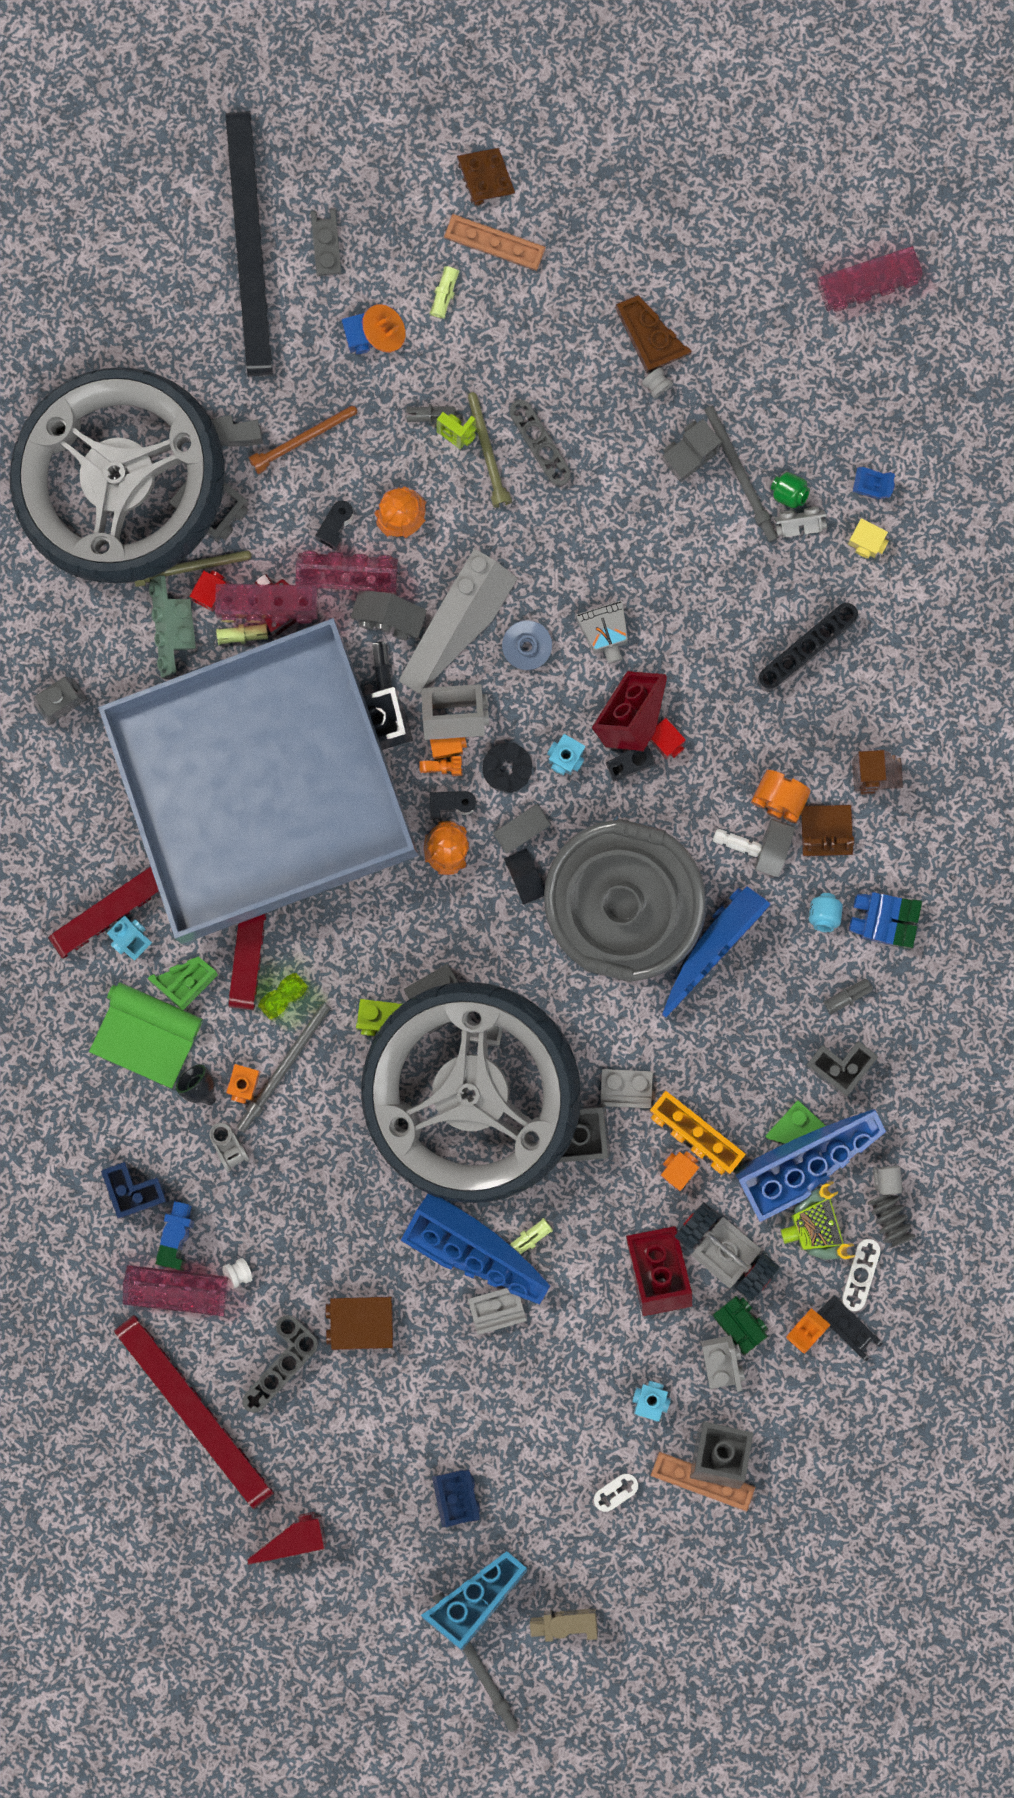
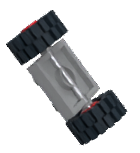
M703 1202L684 1222L682 1228L674 1237L689 1250L702 1237L704 1240L691 1256L729 1288L744 1273L745 1275L736 1285L735 1289L751 1302L766 1287L780 1266L765 1253L751 1266V1262L762 1249L724 1217L717 1222L711 1231L708 1230L719 1214Z

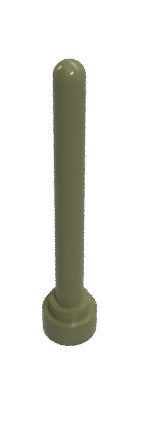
M470 392L468 394V401L472 415L476 418L477 433L493 486L492 496L490 497L493 508L500 507L499 504L505 502V505H509L512 503L511 495L506 488H503L478 396L475 392Z
M245 550L179 563L156 576L135 581V586H145V583L150 582V579L159 575L170 576L250 560L252 554L250 551Z

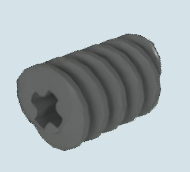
M891 1194L882 1195L868 1202V1205L877 1206L871 1213L872 1215L881 1216L875 1223L884 1224L879 1233L888 1234L883 1243H892V1246L889 1248L908 1242L916 1237L914 1233H906L912 1227L911 1224H903L908 1216L906 1214L899 1215L904 1206L895 1205L900 1196Z

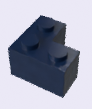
M128 1162L101 1170L117 1219H123L169 1202L161 1178L157 1177L136 1185Z

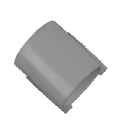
M217 1123L212 1126L209 1136L227 1172H230L232 1167L243 1161H250L247 1152L230 1125ZM218 1127H224L228 1130V1138L225 1141H219L215 1138V1131ZM236 1153H239L238 1156H236V1157H234V1158H232V1159H230V1160L228 1159L229 1157L235 1155Z
M899 1165L873 1168L875 1190L882 1195L903 1192L901 1167Z

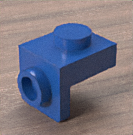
M858 467L853 492L874 499L890 498L895 487V473H881L865 467Z

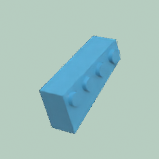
M506 1551L450 1595L439 1601L430 1610L423 1613L421 1617L462 1651L524 1576L527 1568Z

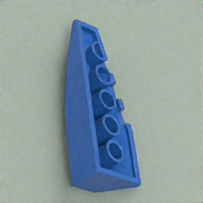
M748 886L743 891L738 888L729 897L732 901L726 909L721 906L714 913L712 918L715 921L698 941L683 965L661 1016L666 1019L769 908L771 904Z
M873 1109L798 1137L735 1168L733 1171L759 1222L805 1200L816 1187L827 1182L830 1179L829 1176L840 1167H845L853 1156L858 1152H863L886 1131L876 1110Z
M431 1194L426 1195L401 1239L405 1244L445 1268L452 1270L455 1267L465 1271V1276L473 1279L475 1276L488 1280V1285L496 1288L497 1286L506 1287L509 1289V1293L539 1305L550 1288L547 1281L513 1247L478 1220L441 1197L439 1198Z

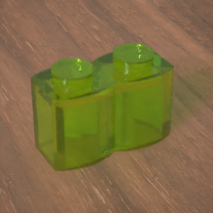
M297 973L290 974L280 982L277 990L270 991L260 1000L258 1007L269 1020H278L286 1014L291 1004L301 1001L306 996L309 987Z

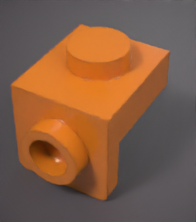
M811 1308L789 1332L786 1338L805 1354L828 1329L830 1324Z

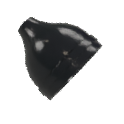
M198 1064L189 1068L179 1078L176 1084V1091L185 1100L192 1103H205L207 1105H212L216 1101L214 1078L204 1065Z

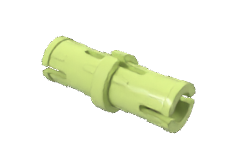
M448 266L444 267L439 287H436L434 291L436 296L430 315L445 319L450 299H453L455 294L453 289L459 275L457 269Z
M266 623L251 626L239 624V627L216 629L218 645L236 642L246 644V641L268 639Z
M543 1218L528 1231H522L520 1233L521 1236L509 1245L521 1255L529 1248L533 1249L536 1247L535 1243L552 1232L553 1229Z

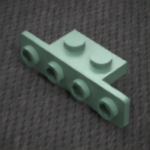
M159 575L150 580L149 594L152 597V620L155 622L156 629L154 641L158 647L159 656L157 667L161 673V678H167L176 673L174 650H193L196 648L191 600L168 599L165 575Z

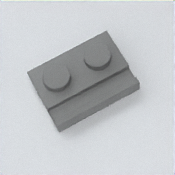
M602 1069L600 1105L608 1107L651 1108L653 1071Z
M508 1288L468 1299L478 1335L527 1321L520 1297L509 1293Z

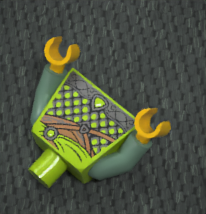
M830 1181L821 1188L812 1191L809 1197L795 1206V1214L791 1215L794 1226L780 1229L784 1244L798 1240L801 1250H806L810 1256L823 1260L852 1259L856 1255H848L847 1248L854 1246V1244L843 1243L830 1199L836 1196L838 1191L835 1193L828 1191V1186L834 1183Z

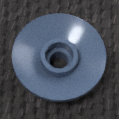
M525 620L517 622L506 631L503 637V654L506 660L517 669H537L545 664L551 655V636L544 626L535 621ZM529 642L532 645V649L525 651L522 645Z

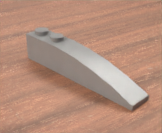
M474 549L428 626L399 682L421 694V688H426L493 621L518 578L494 559Z

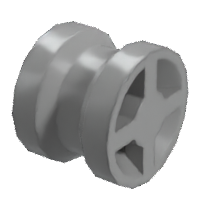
M658 368L642 381V384L651 390V396L656 399L664 391H667L673 385V382L664 376L662 368Z

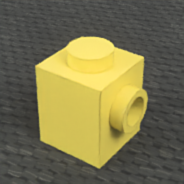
M861 518L848 545L856 548L855 552L868 559L870 556L875 558L877 552L882 554L889 542L885 539L888 532Z

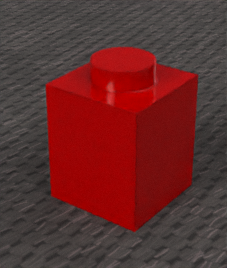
M213 570L210 573L203 571L189 596L191 601L214 612L227 588L226 582L223 581L225 577Z
M667 718L663 719L656 726V731L650 742L665 759L670 756L676 758L685 749L682 745L686 739Z

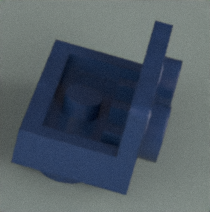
M469 1469L432 1476L442 1527L478 1521L480 1519V1505L474 1493L475 1480L472 1474H470Z

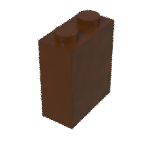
M392 1296L330 1298V1303L325 1304L326 1319L331 1321V1329H326V1344H331V1350L393 1348Z

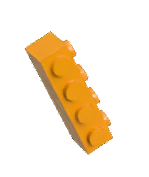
M667 1091L661 1095L649 1111L653 1114L650 1118L660 1127L667 1125L673 1130L670 1135L680 1143H683L684 1140L693 1146L690 1150L700 1159H703L705 1156L713 1163L710 1166L721 1175L724 1172L728 1175L731 1174L746 1155Z

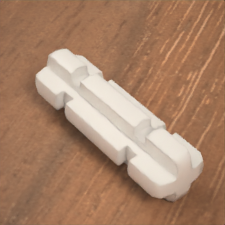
M721 829L716 830L713 837L715 843L721 845L724 843L726 847L743 853L746 851L748 855L754 857L759 856L762 848L761 844L754 841L751 843L748 839L732 833L730 835L726 834L727 832Z

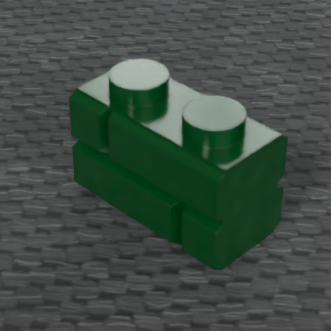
M734 1296L711 1315L728 1336L731 1335L733 1343L735 1345L739 1344L742 1355H746L768 1337L765 1333L768 1328L759 1317L756 1320L749 1313L752 1307L744 1297L738 1299L737 1296Z

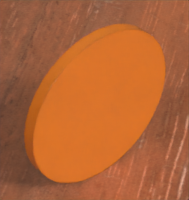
M382 304L374 305L365 312L362 321L363 331L371 345L379 351L391 353L401 348L405 341L406 331L398 313L389 306Z

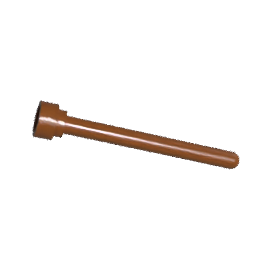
M350 406L265 454L263 452L260 454L255 453L248 457L251 465L255 467L254 470L257 475L267 470L266 467L270 466L269 463L351 418L357 414L358 410L355 406Z

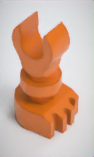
M451 756V761L448 762L447 759H441V762L419 761L420 773L442 772V774H447V771H451L452 776H462V756Z

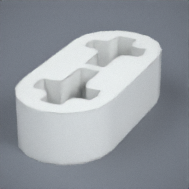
M622 1474L603 1486L595 1493V1506L605 1512L623 1503L637 1492L638 1482L636 1478L631 1474ZM625 1478L627 1481L632 1480L634 1482L631 1485L632 1491L628 1492L626 1489L620 1493L616 1491V1489L622 1486V1479ZM614 1491L616 1494L610 1499V1506L607 1507L605 1504L600 1505L598 1503L601 1500V1493L607 1496Z

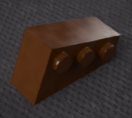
M885 750L859 751L852 761L854 791H860V795L876 794L875 791L881 789L903 788L901 758H897L896 755L891 756V753Z

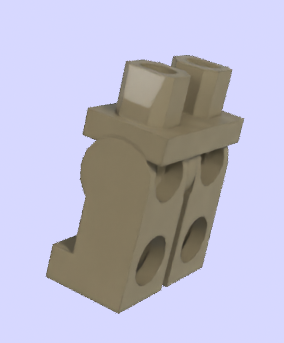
M596 1608L559 1611L555 1614H552V1610L544 1611L543 1617L531 1618V1637L545 1636V1641L548 1642L553 1641L554 1637L562 1639L569 1634L587 1633V1640L598 1639Z

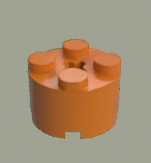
M766 770L751 803L763 809L765 807L768 808L767 814L777 819L783 816L784 819L797 823L811 790L793 778L792 781L785 778V774L774 770Z

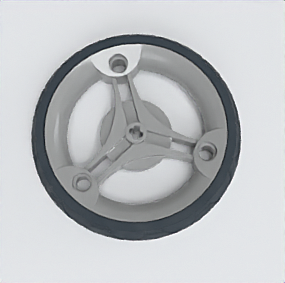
M121 367L104 368L81 374L72 380L66 381L49 393L34 408L25 421L13 449L10 465V491L12 493L11 498L15 513L23 531L34 547L52 564L71 575L85 580L115 584L130 583L156 576L172 568L190 554L203 540L211 528L221 505L225 482V462L221 442L212 420L201 404L188 391L175 382L146 370ZM127 405L140 407L156 414L171 429L168 440L148 447H141L138 443L126 438H110L99 443L80 433V419L101 408ZM65 426V432L57 436L58 430ZM77 437L92 448L85 457L71 447ZM185 442H191V446L187 451H181V447ZM66 449L80 462L81 488L87 499L96 506L94 534H89L83 538L73 533L60 520L52 506L48 492V469L52 454ZM169 450H172L174 455L155 463L151 460V458ZM183 463L188 471L187 483L182 500L172 517L152 535L132 544L123 545L120 542V535L127 512L145 501L152 490L154 479L157 475ZM116 472L121 474V476L118 479L114 477V474ZM108 512L114 513L111 534L104 533ZM109 543V550L106 553L100 554L101 547Z
M459 982L437 986L423 991L402 1004L387 1018L373 1039L366 1056L361 1080V1101L366 1125L373 1142L386 1162L407 1182L420 1190L445 1200L461 1203H483L505 1199L519 1194L543 1179L556 1166L569 1147L577 1127L581 1106V1084L576 1059L568 1041L556 1023L545 1011L524 996L503 987L479 982ZM471 1011H476L480 1014V1023L472 1021L470 1017ZM452 1022L462 1029L459 1055L448 1061L438 1071L433 1083L432 1096L422 1103L411 1107L406 1102L400 1100L399 1081L404 1062L411 1049L424 1035L438 1026ZM493 1025L503 1028L516 1037L529 1051L538 1067L543 1086V1105L540 1116L533 1120L520 1112L509 1101L507 1079L502 1070L488 1057L487 1031ZM470 1032H479L478 1055L469 1054ZM474 1090L475 1095L468 1096L466 1094V1091ZM434 1104L439 1114L420 1122L416 1112ZM505 1112L525 1127L518 1131L500 1117ZM399 1118L407 1120L409 1124L408 1129L401 1128L398 1123ZM446 1121L451 1126L464 1131H479L491 1126L513 1138L516 1143L515 1152L504 1159L484 1165H465L438 1156L424 1146L419 1138L421 1128ZM528 1132L537 1133L539 1142H531L528 1138Z

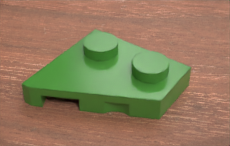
M198 956L188 960L183 965L169 968V972L159 976L153 974L148 977V980L181 1010H184L218 974Z
M797 1100L765 1137L769 1140L785 1144L826 1125Z

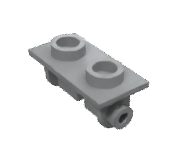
M808 507L804 509L803 513L796 514L791 510L779 513L780 516L774 517L775 522L780 524V526H776L777 536H782V538L800 535L799 526L802 525L804 527V534L822 532V529H827L826 519H821V517H827L823 509L819 510V507Z

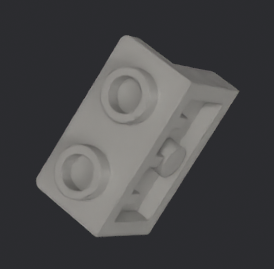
M731 1335L701 1341L710 1389L735 1384L737 1392L742 1391L741 1381H745L743 1367L737 1364V1360H741L739 1344H733Z

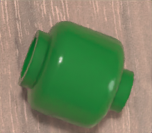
M785 472L780 477L777 476L771 485V490L774 491V500L792 509L797 508L799 505L803 506L810 493L807 480L790 472Z

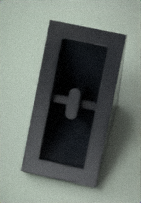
M527 849L504 858L523 905L544 896L543 885Z

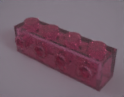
M911 246L821 276L818 279L817 285L826 311L834 310V312L846 309L850 303L857 301L858 304L870 301L872 299L871 296L877 294L886 296L895 292V288L904 286V288L913 287L919 283L918 281L921 280L923 272L915 249Z
M304 551L303 553H298L295 587L396 593L398 559L390 555L368 557L362 553H357L353 556H345L339 552L318 554L316 551Z
M216 584L215 615L217 618H221V622L226 623L236 622V619H246V622L260 623L261 619H272L273 623H286L287 619H297V623H312V619L318 620L317 585Z
M127 1265L123 1281V1305L224 1316L228 1297L227 1276Z

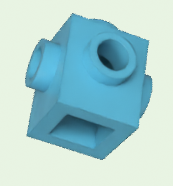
M563 734L559 743L554 741L547 753L550 756L549 763L552 765L551 769L563 776L565 773L571 775L573 770L578 772L585 760L581 756L586 746ZM563 754H568L570 758L563 759L561 756Z
M125 915L107 932L113 940L111 946L121 955L125 952L134 961L152 943L143 933L146 928L138 920L135 919L132 922Z
M649 1381L648 1385L642 1384L641 1389L636 1388L632 1400L633 1403H637L634 1414L659 1422L662 1412L667 1413L671 1398L667 1397L668 1392L663 1390L664 1385ZM649 1396L656 1397V1402L652 1405L647 1403Z

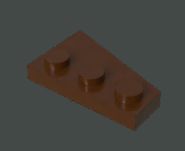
M639 295L616 304L615 309L646 373L692 353L687 345L684 346L677 339V335L659 320V316Z

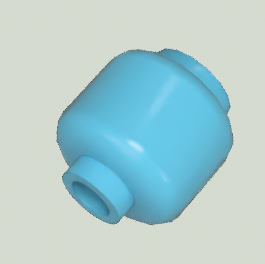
M822 893L819 897H815L810 903L809 922L814 926V929L820 932H832L834 928H837L841 924L842 902L831 893Z

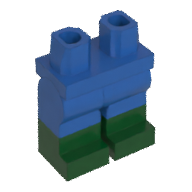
M874 892L869 895L857 894L853 908L865 910V919L852 917L849 931L861 935V939L911 950L914 946L917 926L914 925L918 924L922 901ZM892 920H893V921H898V922L907 923V925L901 924V923L892 922Z
M174 1201L171 1215L165 1214L164 1222H167L163 1229L155 1262L156 1265L184 1271L186 1261L181 1260L180 1256L183 1243L189 1237L188 1228H193L194 1221L189 1219L192 1206Z

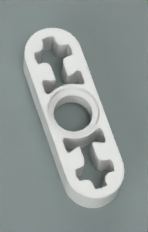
M871 1239L862 1240L858 1244L855 1252L856 1256L853 1258L844 1288L842 1303L850 1311H858L865 1305L878 1262L880 1247L876 1241ZM868 1243L872 1244V1249L875 1250V1254L869 1255L867 1261L872 1262L871 1268L866 1264H857L858 1258L863 1260L865 1253L861 1251L862 1246L867 1247ZM860 1267L868 1272L867 1280L862 1283L854 1279V1271ZM851 1282L856 1286H865L864 1292L859 1290L857 1298L861 1299L860 1304L855 1303L854 1307H851L850 1301L847 1300V1296H852L855 1289L849 1288Z

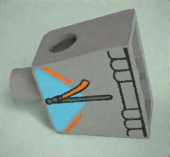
M622 600L577 614L576 621L593 654L604 651L608 664L621 661L622 656L619 646L625 645L628 642Z

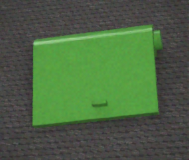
M121 982L117 986L112 985L107 999H110L109 1010L89 1053L172 1089L202 1025L203 1019Z

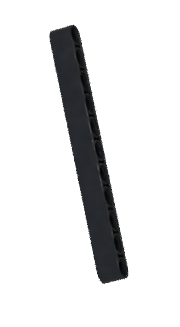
M251 112L225 113L248 377L273 375Z

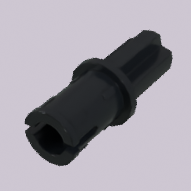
M384 641L375 642L372 644L375 665L372 669L375 670L377 692L392 688L390 674L392 665L389 664L387 643Z

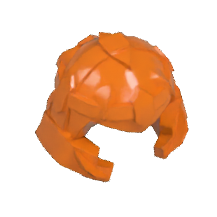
M405 486L388 490L383 495L380 504H378L379 510L374 512L377 517L376 524L387 537L403 536L407 538L415 533L426 521L424 519L426 501L417 491L409 490Z
M441 821L432 828L429 834L425 835L423 847L425 862H429L438 874H457L460 869L466 867L465 856L469 850L466 828L459 826L456 822Z

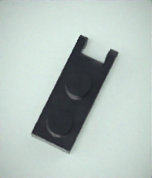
M834 1295L817 1311L830 1324L829 1327L865 1362L869 1357L862 1350L871 1341L878 1347L883 1345Z

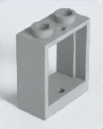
M481 684L421 688L424 740L485 736L484 726L489 725L488 710L483 709H488L487 694H482ZM477 706V713L433 716V709Z

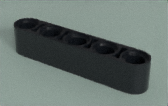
M843 603L762 669L757 680L760 689L765 692L775 691L851 628L858 617L857 608L851 603ZM843 610L849 611L852 615V620L843 621L839 617V613ZM823 626L830 627L833 630V636H822L820 628ZM804 642L811 643L814 646V651L812 653L803 652L801 644ZM785 658L792 659L795 662V667L793 669H785L782 665V660ZM766 674H772L776 678V683L774 685H766L762 677Z

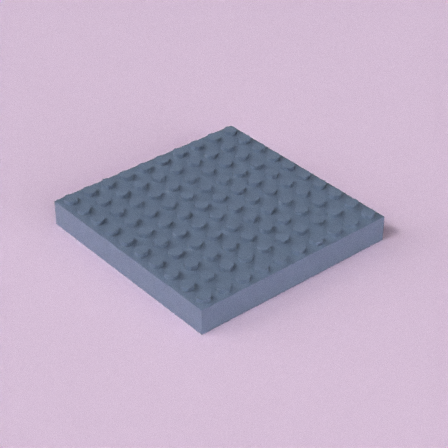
M334 618L98 707L174 938L181 944L419 856L340 628Z

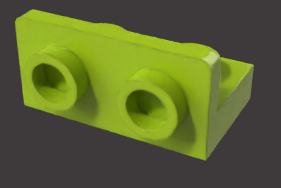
M442 412L437 419V433L459 449L464 444L468 447L476 437V418L471 416L465 425L462 426V422L453 414L448 416Z
M360 999L356 1029L361 1030V1035L376 1036V1032L379 1031L387 1018L402 1004Z

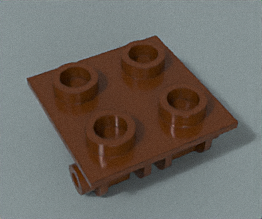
M499 148L457 156L459 161L458 167L464 175L463 181L466 182V189H469L471 195L470 200L472 203L474 202L475 206L484 204V200L515 193Z
M851 805L804 806L801 812L803 856L853 855L854 836L852 835Z

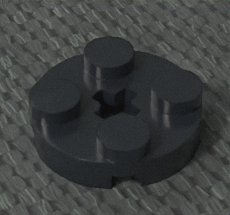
M500 743L492 747L484 757L483 776L488 785L499 792H517L526 786L532 775L531 758L527 751L516 743ZM507 761L508 764H514L512 774L508 775L507 772H501L500 769L503 768V762Z

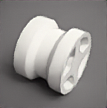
M243 1258L236 1260V1263L233 1265L227 1264L222 1268L226 1282L231 1289L237 1288L242 1282L249 1283L252 1281L250 1268Z

